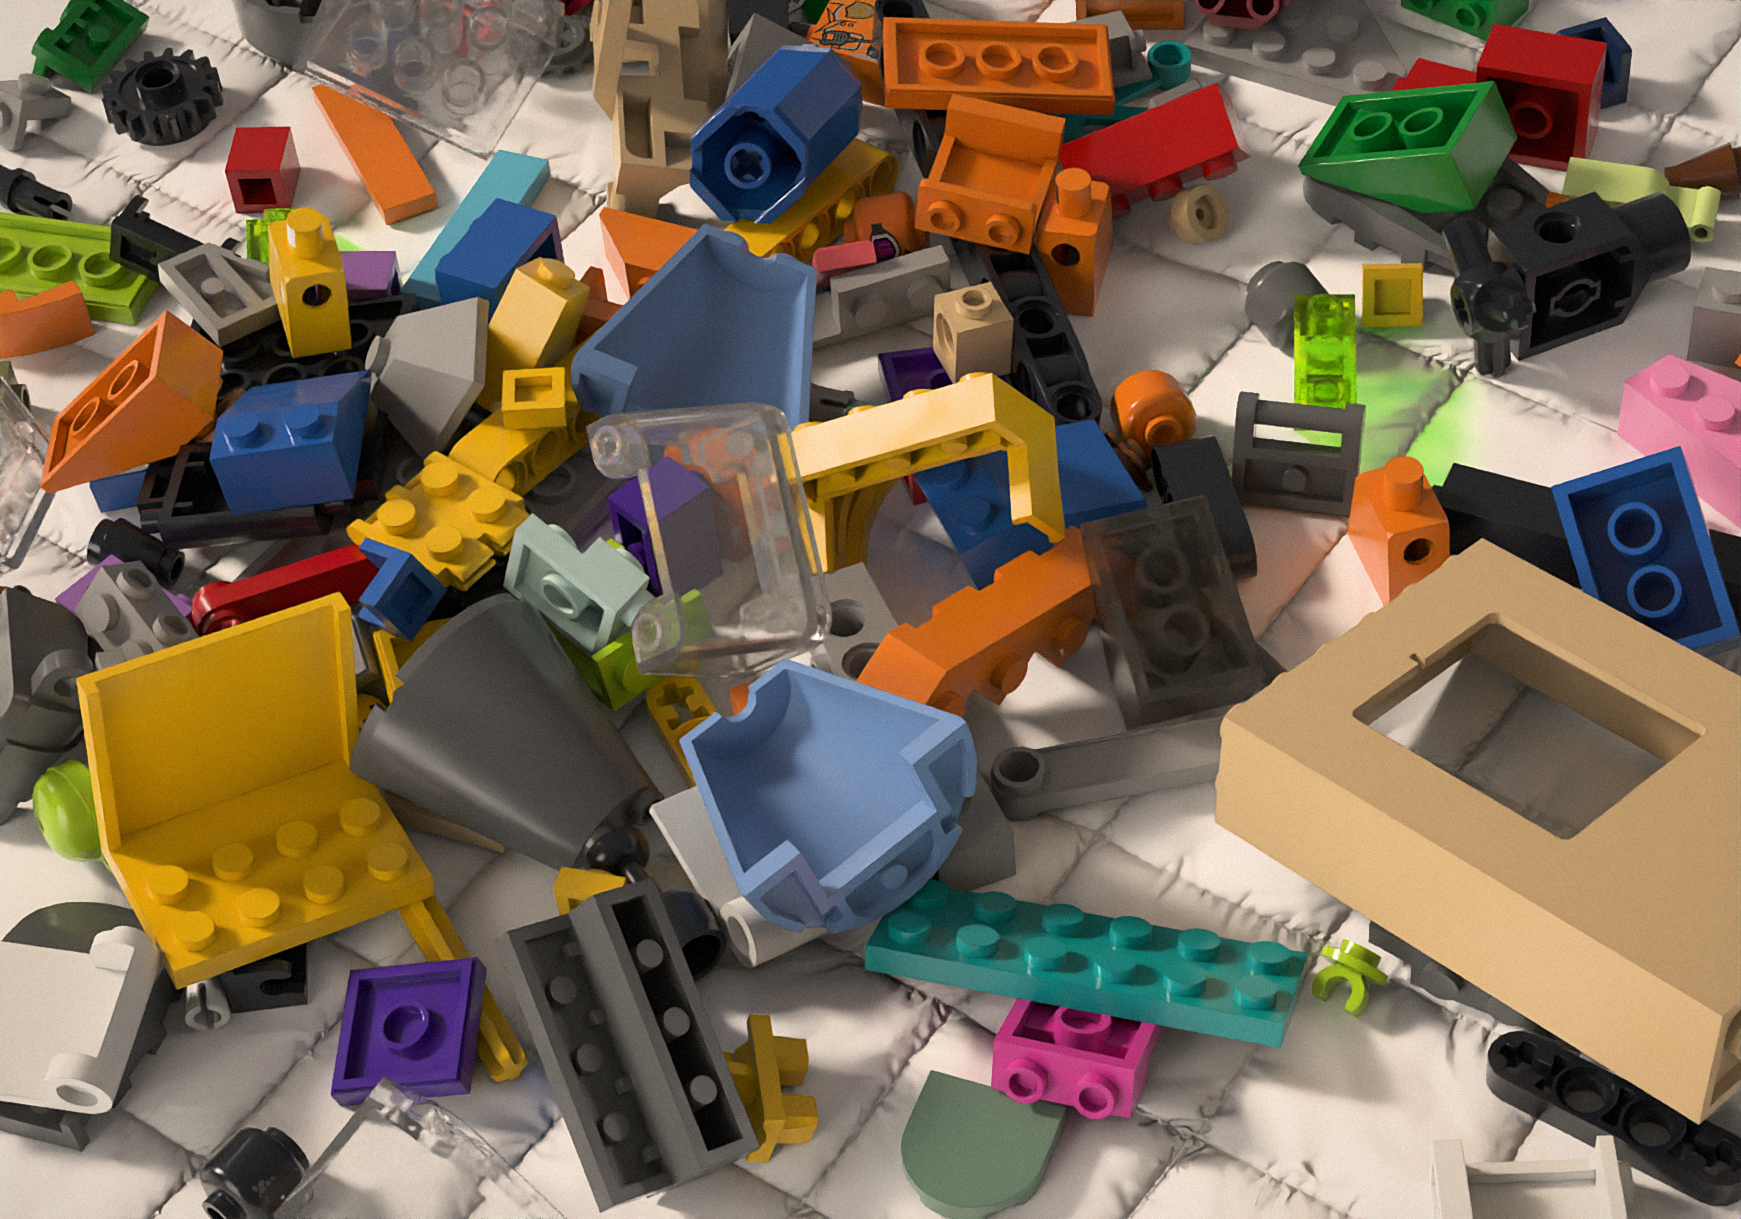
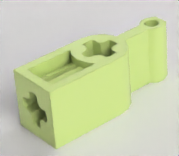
M1570 157L1562 195L1574 199L1596 191L1610 208L1638 198L1661 192L1667 195L1679 208L1686 222L1689 236L1693 240L1698 242L1712 241L1720 203V190L1708 186L1702 187L1699 190L1670 186L1665 175L1648 167Z

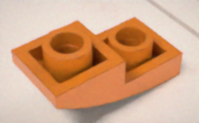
M74 279L22 301L18 300L12 289L0 293V359L55 349L95 335L83 294Z

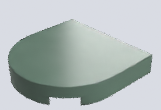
M930 1070L902 1136V1164L907 1180L920 1196V1201L927 1208L950 1219H987V1214L1005 1210L1016 1203L1022 1205L1029 1201L1036 1193L1044 1179L1067 1123L1066 1107L1043 1100H1038L1032 1104H1021L1009 1098L1004 1091L991 1089V1086Z

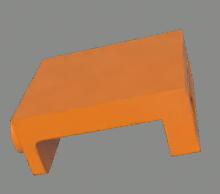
M952 94L947 107L943 140L929 178L923 179L918 189L914 229L1029 255L1051 181L1054 180L1060 163L1066 119Z

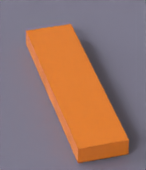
M362 70L312 87L315 103L386 226L439 208L436 192Z

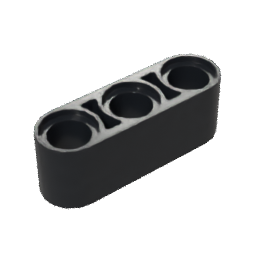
M1210 435L1153 446L1151 448V460L1156 488L1188 580L1197 588L1256 577L1258 566L1254 539L1216 437Z

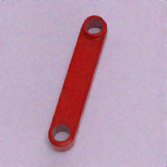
M354 543L233 583L227 581L211 582L195 593L192 599V618L198 635L202 637L340 592L348 605L351 606L360 603V597L379 572V569L359 551V545Z

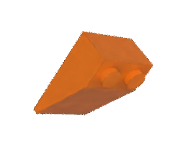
M166 310L54 418L40 488L52 494L174 456L179 452L180 445H186L192 439L195 441L202 440L211 431L218 418V412L215 411L217 394L223 384V379L220 377L223 351Z

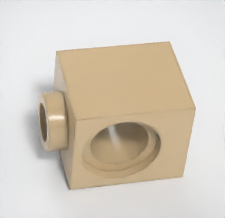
M987 282L935 295L933 350L952 383H959L961 377L975 372L993 373L996 376L1011 373L1013 318L992 283Z

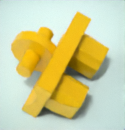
M749 1014L746 1021L748 1040L735 1049L733 1054L723 1051V1055L760 1146V1149L746 1156L747 1162L768 1163L776 1143L810 1142L818 1124L816 1099L812 1095L785 1094L781 1090V1085L802 1086L808 1073L809 1063L806 1039L773 1036L770 1015Z

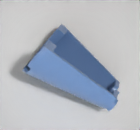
M705 223L576 352L571 365V382L578 403L584 413H592L594 410L606 423L602 433L625 453L649 467L662 460L663 447L706 414L770 470L769 439L793 432L797 425L809 422L817 268L804 264L795 257L783 253H777L771 258L756 256L748 250V243L739 234L732 231H724Z
M786 658L748 686L747 705L740 713L731 717H724L716 711L679 739L738 890L746 901L764 918L779 927L802 933L804 928L825 927L832 934L852 930L885 916L909 900L938 871L956 845L963 831V828L956 822L962 809L964 798L975 795L977 782L976 749L968 724L960 716Z

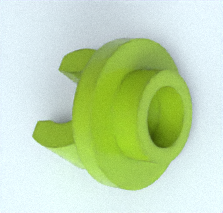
M1343 939L1339 949L1324 945L1320 956L1333 965L1323 968L1315 976L1312 983V994L1319 1000L1326 1002L1334 985L1339 982H1349L1352 986V993L1344 1009L1351 1015L1359 1017L1366 1010L1370 1001V990L1367 981L1384 987L1388 979L1385 973L1377 969L1382 957L1347 939Z

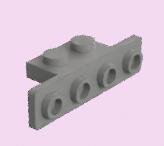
M938 245L830 277L831 290L816 294L813 350L934 314L935 295L970 286L956 253L947 256L942 245Z

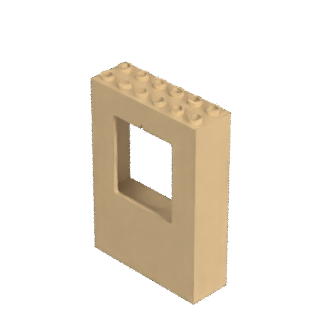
M1482 538L1460 554L1450 556L1440 568L1418 583L1408 585L1398 597L1376 612L1366 614L1356 626L1334 641L1324 643L1314 655L1289 672L1279 674L1269 686L1246 702L1234 705L1224 716L1220 727L1222 742L1219 772L1215 781L1217 797L1214 822L1696 1124H1701L1741 1088V676ZM1471 653L1667 764L1571 839H1561L1369 727V725Z

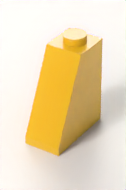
M539 257L516 268L488 325L485 386L474 401L491 413L502 407L503 370L551 368L570 352L591 288L575 279V272L569 266L555 259Z

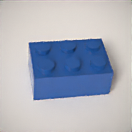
M1681 446L1551 486L1584 593L1705 658L1741 647L1739 624Z

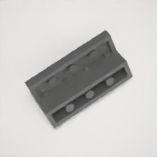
M653 877L595 894L567 914L509 930L495 940L600 1213L644 1197L648 1199L717 1171L760 1149Z

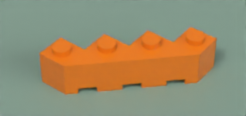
M1071 525L1065 529L1066 538L1054 543V547L1039 556L1033 551L1028 550L997 568L994 573V583L977 591L968 585L934 605L932 619L915 628L905 622L889 631L856 682L958 715L961 718L965 711L966 700L973 690L1000 706L1007 694L1015 691L1023 682L1027 674L1028 662L1034 653L1060 669L1067 657L1075 654L1083 645L1088 634V625L1093 618L1118 633L1126 620L1133 618L1142 608L1146 599L1147 588L1153 579L1129 559Z

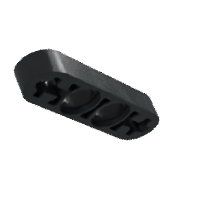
M1511 1031L1500 1035L1491 1043L1487 1054L1486 1083L1492 1094L1501 1101L1593 1148L1596 1146L1597 1136L1613 1135L1617 1160L1621 1162L1628 1161L1632 1168L1701 1203L1711 1206H1728L1741 1199V1138L1706 1119L1698 1125L1631 1082L1537 1035L1525 1031ZM1521 1061L1532 1066L1531 1069L1523 1068L1517 1075L1507 1071V1066L1516 1068ZM1552 1076H1556L1551 1093L1543 1091L1544 1085L1550 1087ZM1586 1089L1599 1095L1605 1105L1594 1112H1580L1571 1108L1564 1100V1097L1571 1091ZM1642 1122H1652L1666 1129L1671 1139L1660 1146H1647L1634 1139L1630 1129ZM1683 1142L1692 1144V1150L1686 1149L1684 1160H1679ZM1718 1160L1730 1166V1170L1723 1169L1717 1176L1705 1171V1167L1712 1168Z

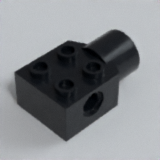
M1594 191L1489 228L1488 251L1492 260L1503 262L1505 267L1513 266L1518 271L1525 285L1528 299L1533 300L1536 305V312L1530 314L1527 318L1528 326L1517 330L1510 337V352L1520 361L1621 325L1647 284L1684 271L1691 259V241L1686 222L1676 204L1667 195L1656 192L1610 208Z

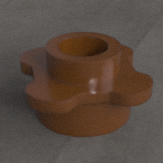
M1109 430L1104 436L1136 486H1139L1145 493L1153 490V486L1146 475V471L1152 467V463L1143 448L1132 438H1128L1122 443L1113 431Z

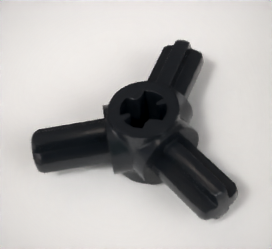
M1460 217L1442 228L1443 239L1459 275L1454 280L1450 289L1452 308L1462 332L1473 339L1476 371L1480 375L1491 374L1494 378H1499L1505 374V368L1511 364L1510 337L1517 330L1528 326L1527 318L1530 314L1536 312V305L1533 300L1528 299L1525 285L1518 271L1513 266L1505 267L1503 262L1492 260L1476 220Z

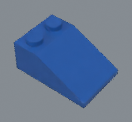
M369 370L251 387L217 419L209 460L232 516L354 499L372 382Z
M1094 419L1055 426L1059 483L1065 529L1072 525L1093 538L1148 507L1143 495ZM999 450L913 473L938 522L978 591L994 583V573L997 568L1028 550L1040 556L1054 547L1049 542L1048 535L1028 522L1018 525L1012 523L1008 456L1006 451Z

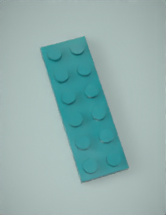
M930 879L909 900L881 918L866 944L865 970L1281 1048L1306 979L1309 953L1289 950L1286 946L1273 941L1250 943L1223 938L1207 929L1192 928L1179 930L1151 925L1145 919L1135 916L1113 918L1085 913L1069 904H1052L1047 906L1015 900L1011 895L1003 892L976 893L948 888L946 884Z

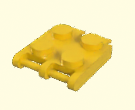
M434 451L424 459L425 468L403 487L400 485L393 486L385 494L387 501L364 521L361 519L354 520L346 528V531L351 540L359 546L365 538H369L411 553L446 588L452 585L461 591H466L496 564L494 559H489L494 553L505 556L511 550L515 530L530 515L526 512L523 497L449 457Z

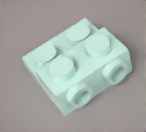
M533 513L515 530L503 587L519 600L523 597L537 608L548 624L589 657L643 622L642 619L656 600V597L646 590L650 577L644 573L640 562L625 549H614L601 537L582 554L577 549V545L572 537L565 530L554 524H545Z

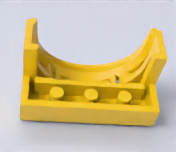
M970 373L961 377L959 383L935 390H913L906 393L902 400L881 406H859L851 409L848 412V416L824 423H802L797 425L793 432L769 439L771 486L805 505L808 576L811 578H816L860 562L867 566L868 543L874 520L886 496L901 477L999 450L1006 451L1008 456L1012 523L1018 525L1028 522L1048 535L1049 542L1052 544L1066 538L1059 483L1054 416L993 373Z

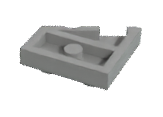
M208 242L158 264L160 282L219 347L281 320L270 283L269 265L252 258L244 259L237 257L231 250ZM315 285L307 288L302 296V301L309 306L317 304Z

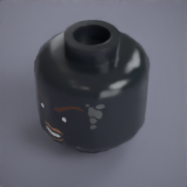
M252 1127L244 1128L202 1168L200 1174L201 1185L207 1195V1198L202 1202V1208L210 1219H283L308 1192V1178L305 1170L309 1167V1161L299 1145L276 1127H269L265 1131Z

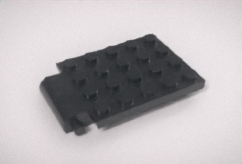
M416 293L348 301L352 349L298 358L292 357L282 320L219 347L193 318L190 327L223 351L220 373L223 384L217 394L216 405L240 387L248 391L251 387L366 371L365 361L376 336L384 338L397 316L421 311ZM369 395L354 499L234 516L231 515L209 460L213 442L195 444L196 441L192 439L186 445H180L179 452L176 455L148 464L137 500L141 529L145 535L160 533L163 544L170 551L327 535L331 530L334 515L349 514L351 506H357L366 501L379 500L395 426L389 421L388 413L382 412Z

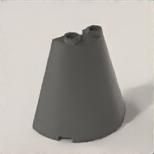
M509 593L488 597L466 608L438 629L417 649L395 675L404 684L393 692V699L389 707L386 709L381 704L374 705L359 734L349 766V770L359 778L557 871H560L561 866L580 869L584 865L587 852L598 838L621 825L632 826L635 823L639 826L645 825L653 818L649 812L651 805L665 799V796L659 792L537 608L525 598L521 597L518 601Z

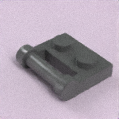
M1240 391L1236 408L1232 481L1240 502L1350 516L1355 478L1360 475L1366 405L1346 403L1345 409L1260 400L1259 393ZM1257 424L1342 434L1341 447L1256 437Z

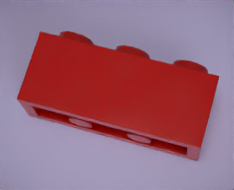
M1214 83L1063 144L1060 161L1063 170L1068 168L1083 169L1089 173L1091 181L1105 182L1110 186L1112 221L1128 215L1131 212L1130 205L1147 198H1151L1152 202L1173 198L1178 192L1185 190L1183 184L1204 176L1206 181H1212L1231 175L1238 170L1237 163L1251 158L1230 94L1218 83Z

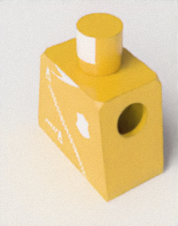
M297 208L288 214L286 220L275 221L268 226L270 283L292 357L298 358L352 349L345 271L329 218L313 208ZM317 285L318 305L320 306H309L302 301L303 293L307 288Z

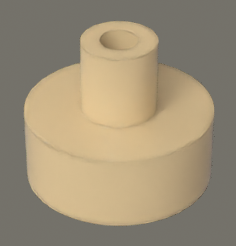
M1199 184L1184 188L1185 190L1178 192L1173 199L1168 222L1181 239L1189 244L1197 245L1221 238L1226 232L1229 223V209L1223 194L1210 184Z

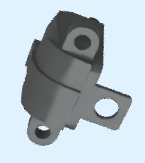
M16 585L14 588L6 586L0 595V825L8 820L20 802H27L32 799L34 785L38 778L46 772L47 768L67 760L81 741L84 728L76 678L94 672L93 663L87 656L88 635L82 621L63 605L34 596L28 588L22 585Z

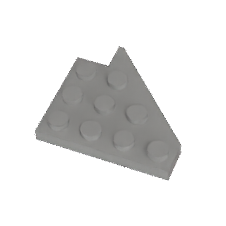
M1294 0L1258 30L1215 26L1204 16L1183 43L1191 51V64L1335 107L1343 96L1392 91L1399 77L1406 78L1407 70L1364 0Z

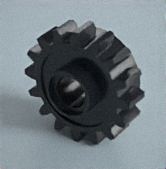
M166 48L162 56L155 57L151 51H146L143 56L144 60L138 63L127 59L124 61L126 70L124 72L111 71L109 73L111 83L101 87L104 96L101 100L109 124L113 123L115 132L118 135L126 133L132 141L150 146L173 145L195 137L209 125L211 120L217 117L214 107L223 106L224 103L221 94L223 89L217 68L211 67L207 56L195 60L194 52L190 49L183 52L180 56H174L172 48Z

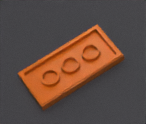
M884 17L883 55L886 108L947 110L952 94H958L1038 113L1113 115L1115 92L1108 25Z

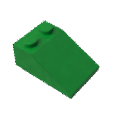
M1495 81L1348 95L1341 98L1298 164V167L1304 176L1421 213L1446 211L1462 213L1477 207L1518 137Z

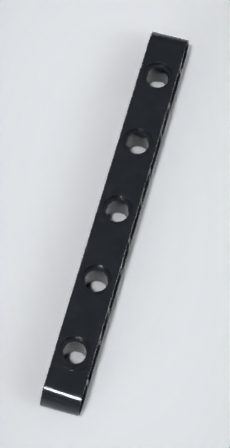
M922 0L875 1L871 47L878 62L884 87V17L930 19ZM894 109L924 179H928L944 137L947 110ZM949 237L969 285L975 286L991 282L1013 318L1011 373L1008 376L1014 389L1053 415L1055 426L1093 419L1100 426L1103 408L1101 396L1090 374L1084 351L1034 241L1028 255Z

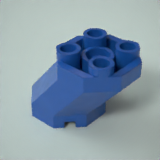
M801 44L799 46L782 45L753 71L747 80L692 135L690 141V154L692 153L690 188L721 221L738 222L739 219L755 220L754 223L771 224L804 195L807 188L858 135L863 105L862 81L832 48L818 47L814 44Z

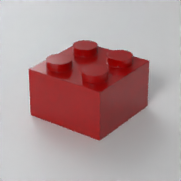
M1493 24L1477 64L1476 83L1495 81L1518 137L1508 153L1512 160L1519 164L1567 172L1570 157L1589 159L1598 133L1607 43Z

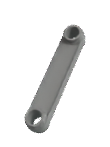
M1225 715L1038 749L1024 746L1011 747L998 754L993 762V767L990 771L991 793L1005 818L1014 821H1028L1046 811L1216 781L1219 772L1222 742L1220 727Z

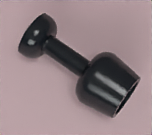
M620 826L606 832L594 842L587 852L584 862L586 871L600 869L615 876L626 877L628 885L652 878L645 870L650 856L649 844L642 832L634 826ZM656 884L694 980L699 979L711 971L721 960L726 949V937L701 895L695 891L682 888L663 892Z

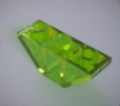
M1294 294L1293 403L1345 409L1346 403L1357 404L1355 294ZM1293 429V431H1311V430Z

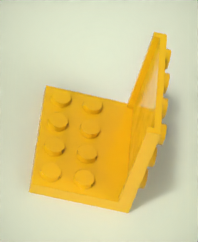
M340 592L76 678L101 851L144 931L152 938L153 944L161 951V962L177 990L434 895V880L431 872L376 785L359 778L349 770L352 753L360 733L351 608Z

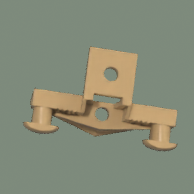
M594 0L590 23V42H593L595 69L592 82L593 98L612 121L614 181L608 183L607 208L656 219L660 198L679 186L690 184V169L692 168V153L690 154L691 137L724 103L728 90V0ZM641 60L649 61V75H620L622 63L639 62Z

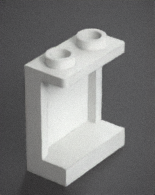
M1613 1135L1597 1136L1595 1153L1591 1158L1465 1163L1462 1139L1432 1140L1428 1182L1433 1219H1628L1626 1207L1633 1206L1634 1186L1631 1166L1628 1161H1617Z

